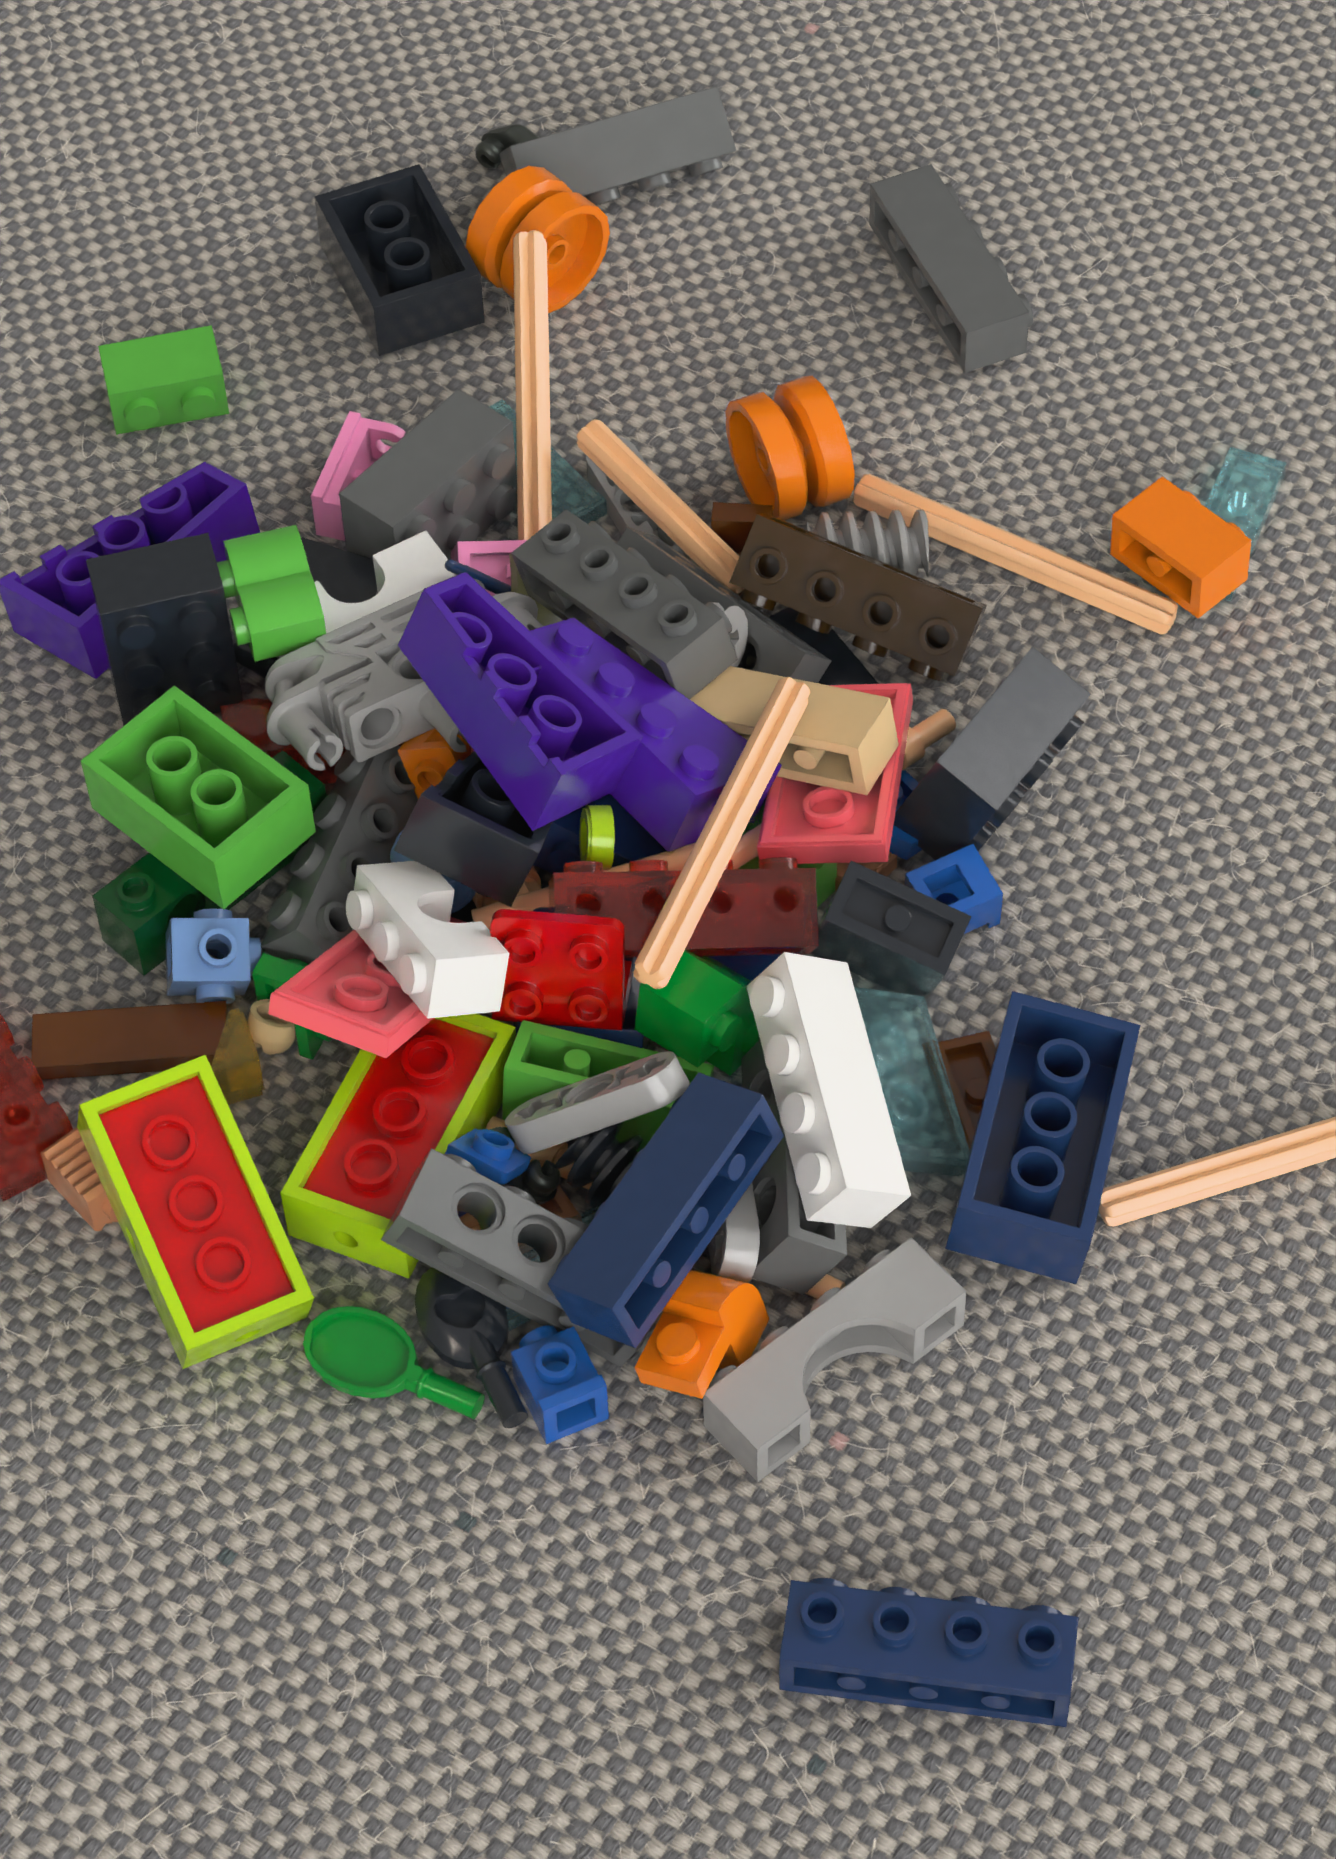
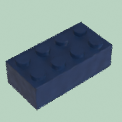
M1012 991L998 1037L945 1249L1077 1284L1093 1237L1140 1030L1139 1024Z

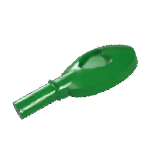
M353 1306L332 1308L320 1313L310 1322L305 1331L303 1346L310 1366L325 1383L341 1392L352 1396L375 1399L389 1397L406 1389L415 1393L419 1399L426 1398L471 1419H475L483 1407L485 1400L483 1393L437 1374L432 1368L426 1369L419 1366L415 1346L407 1332L394 1320L377 1311Z

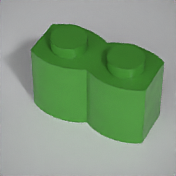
M296 525L223 541L226 560L217 562L224 588L225 599L235 597L238 607L229 609L234 636L238 646L249 643L255 662L286 655L315 642V638L326 634L320 599Z

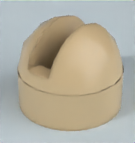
M263 999L251 1005L247 1021L248 1039L255 1048L262 1047L265 1054L283 1053L293 1045L296 1039L294 1023L268 1014L270 999Z

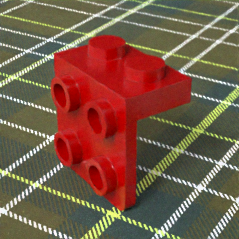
M500 909L493 914L490 925L491 936L496 937L509 952L501 1008L498 1012H492V1019L513 1022L525 1020L538 1024L622 1031L632 982V961H624L625 927L620 920L611 917Z

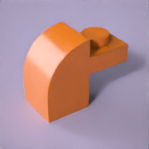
M691 1269L662 1310L663 1313L634 1368L640 1382L643 1384L703 1399L718 1368L724 1369L730 1365L738 1367L752 1356L769 1321L768 1313L758 1289L750 1283Z

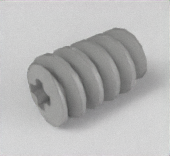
M917 509L914 512L910 527H906L899 510H893L890 513L886 528L882 527L875 511H868L862 528H858L851 511L844 512L838 529H834L827 512L820 513L814 530L810 529L806 520V530L913 575L917 574L918 569L924 568L927 578L929 576L928 520L923 509Z

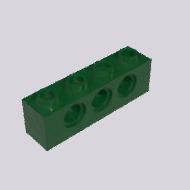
M282 750L273 759L308 784L314 814L318 805L327 797L325 784ZM308 838L304 843H302L298 848H296L292 853H290L285 859H283L279 864H277L273 869H271L266 875H264L260 880H258L254 885H252L247 891H245L241 896H239L225 909L230 910L233 906H235L242 899L248 896L251 892L257 889L260 885L266 882L274 874H276L283 867L289 864L293 860L297 852L306 843H308L310 838ZM147 853L92 895L103 941L143 976L166 960L165 933L171 918H194V912L199 910L222 909L151 853Z

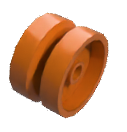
M527 166L511 172L496 184L481 202L468 228L465 247L481 276L497 288H503L514 300L513 239L519 232H529L532 230L542 232L547 242L548 313L563 308L577 297L594 277L606 254L610 229L608 217L598 206L580 193L572 192L562 180L544 167Z
M803 376L778 385L773 400L764 392H756L729 402L726 409V433L730 453L739 480L751 504L773 505V516L785 521L802 515L807 500L815 507H824L850 498L854 490L855 478L850 444L833 400L824 386L815 377Z

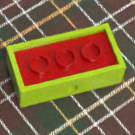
M479 1014L433 1018L387 1058L360 1049L280 1193L288 1235L409 1279L419 1260L387 1244L381 1238L414 1171L431 1148L441 1154H445L448 1144L475 1128L478 1130L485 1129L490 1119L496 1116L503 1103L504 1066L516 1038L515 1027Z
M206 1055L79 1104L78 1131L182 1369L308 1317L314 1296Z

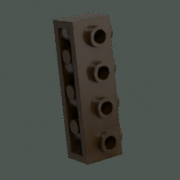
M767 513L756 515L729 582L743 588L740 598L753 605L773 611L776 603H780L799 611L795 621L808 628L829 634L832 626H835L855 635L851 643L853 646L885 658L888 649L911 658L907 668L937 681L942 680L944 673L955 677L960 672L987 605Z

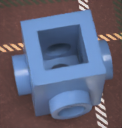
M226 909L199 910L194 912V918H171L165 933L167 996L196 995L197 1003L226 1001V1004L235 1001V995H244L251 981V976H253L252 972L261 958L260 938H249V918H232V911ZM210 955H214L219 959L212 958Z

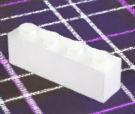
M784 952L746 987L806 1219L808 1221L872 1228L907 1200L911 1193L848 963Z

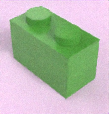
M212 325L98 346L116 435L229 414L224 377Z

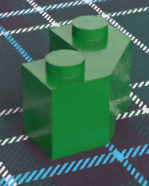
M684 950L665 987L654 989L648 984H640L634 1030L665 1049L674 1052L675 1055L697 1068L707 1061L731 1076L741 1066V1058L760 1040L746 987L752 981L714 958L705 955L700 958L692 952Z

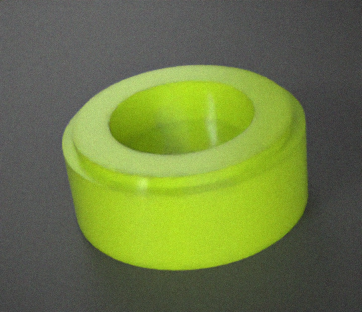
M586 805L581 812L579 828V848L582 866L586 870H610L613 863L615 844L612 808L610 805Z

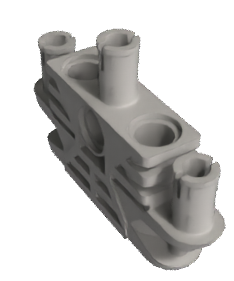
M474 579L480 586H482L485 589L483 583H481L477 579ZM423 590L315 638V642L276 660L265 678V692L268 699L273 703L267 715V734L270 740L278 745L291 744L305 759L309 767L320 771L325 770V766L315 754L317 752L327 761L330 767L340 759L343 746L350 750L351 755L358 762H363L434 728L454 751L466 752V745L457 735L459 734L467 743L468 741L398 646ZM505 592L492 596L529 631L543 627L537 620L538 607L535 600L531 597L516 592Z

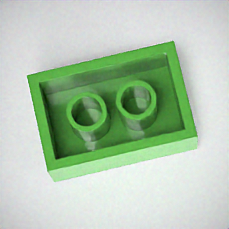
M175 685L81 760L92 809L223 910L316 832L308 784Z

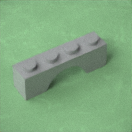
M912 1237L893 1251L886 1249L879 1252L866 1264L859 1277L843 1289L836 1287L825 1292L814 1303L810 1313L792 1327L782 1326L774 1330L762 1342L758 1352L740 1366L730 1365L719 1371L713 1377L703 1397L704 1427L758 1483L810 1443L811 1409L805 1394L814 1377L823 1368L839 1358L863 1352L885 1353L914 1364L964 1326L966 1290Z

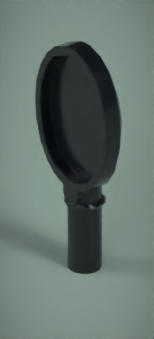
M431 1267L422 1275L415 1294L416 1318L421 1334L429 1347L442 1360L454 1367L476 1370V1378L482 1382L504 1428H513L522 1424L528 1418V1413L505 1369L506 1363L500 1359L507 1345L509 1334L506 1306Z

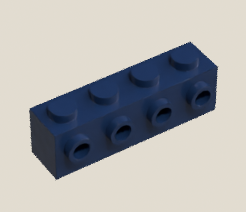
M698 1072L683 1095L673 1103L668 1116L645 1148L637 1153L630 1169L610 1197L600 1205L590 1225L570 1253L562 1258L556 1272L547 1283L571 1323L636 1349L784 1137L763 1094Z
M815 1578L809 1582L791 1580L779 1658V1690L1067 1727L1079 1617L1063 1615L1059 1610L1044 1605H1031L1023 1609L991 1606L987 1601L973 1596H959L951 1600L920 1597L916 1592L902 1587H886L880 1591L850 1588L843 1582L831 1578Z

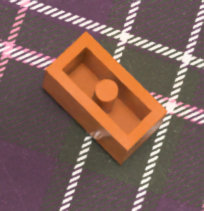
M1162 476L1112 515L1110 555L1199 619L1248 579L1252 540L1237 525L1224 521L1203 506L1192 493L1181 490Z

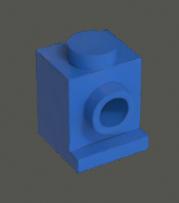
M974 844L905 873V886L972 916L964 934L983 925L991 928L1000 924L1003 892Z
M554 1326L538 1327L521 1339L519 1349L511 1351L513 1378L546 1444L609 1419L607 1385L602 1375H598L574 1326L558 1332Z

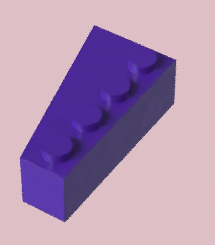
M203 462L140 498L142 508L130 515L115 518L110 515L92 526L95 535L66 551L60 544L42 554L40 559L43 565L22 577L15 571L0 579V595L14 632L97 679L109 668L86 559L209 533L216 562L226 560L223 541L260 533L246 483Z
M466 572L423 589L398 646L532 831L614 792L643 735Z
M574 617L530 630L533 635L643 735L617 788L610 794L668 852L695 843L748 740ZM779 762L748 823L755 820L782 766Z

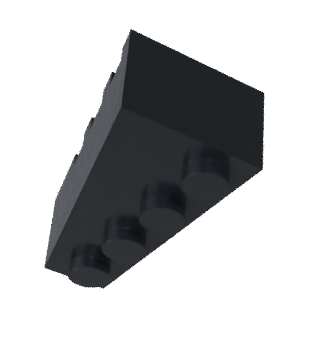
M473 751L465 760L459 759L451 766L440 783L435 787L431 785L420 795L393 851L472 888L482 896L491 897L511 907L540 853L552 822L532 831L479 756Z

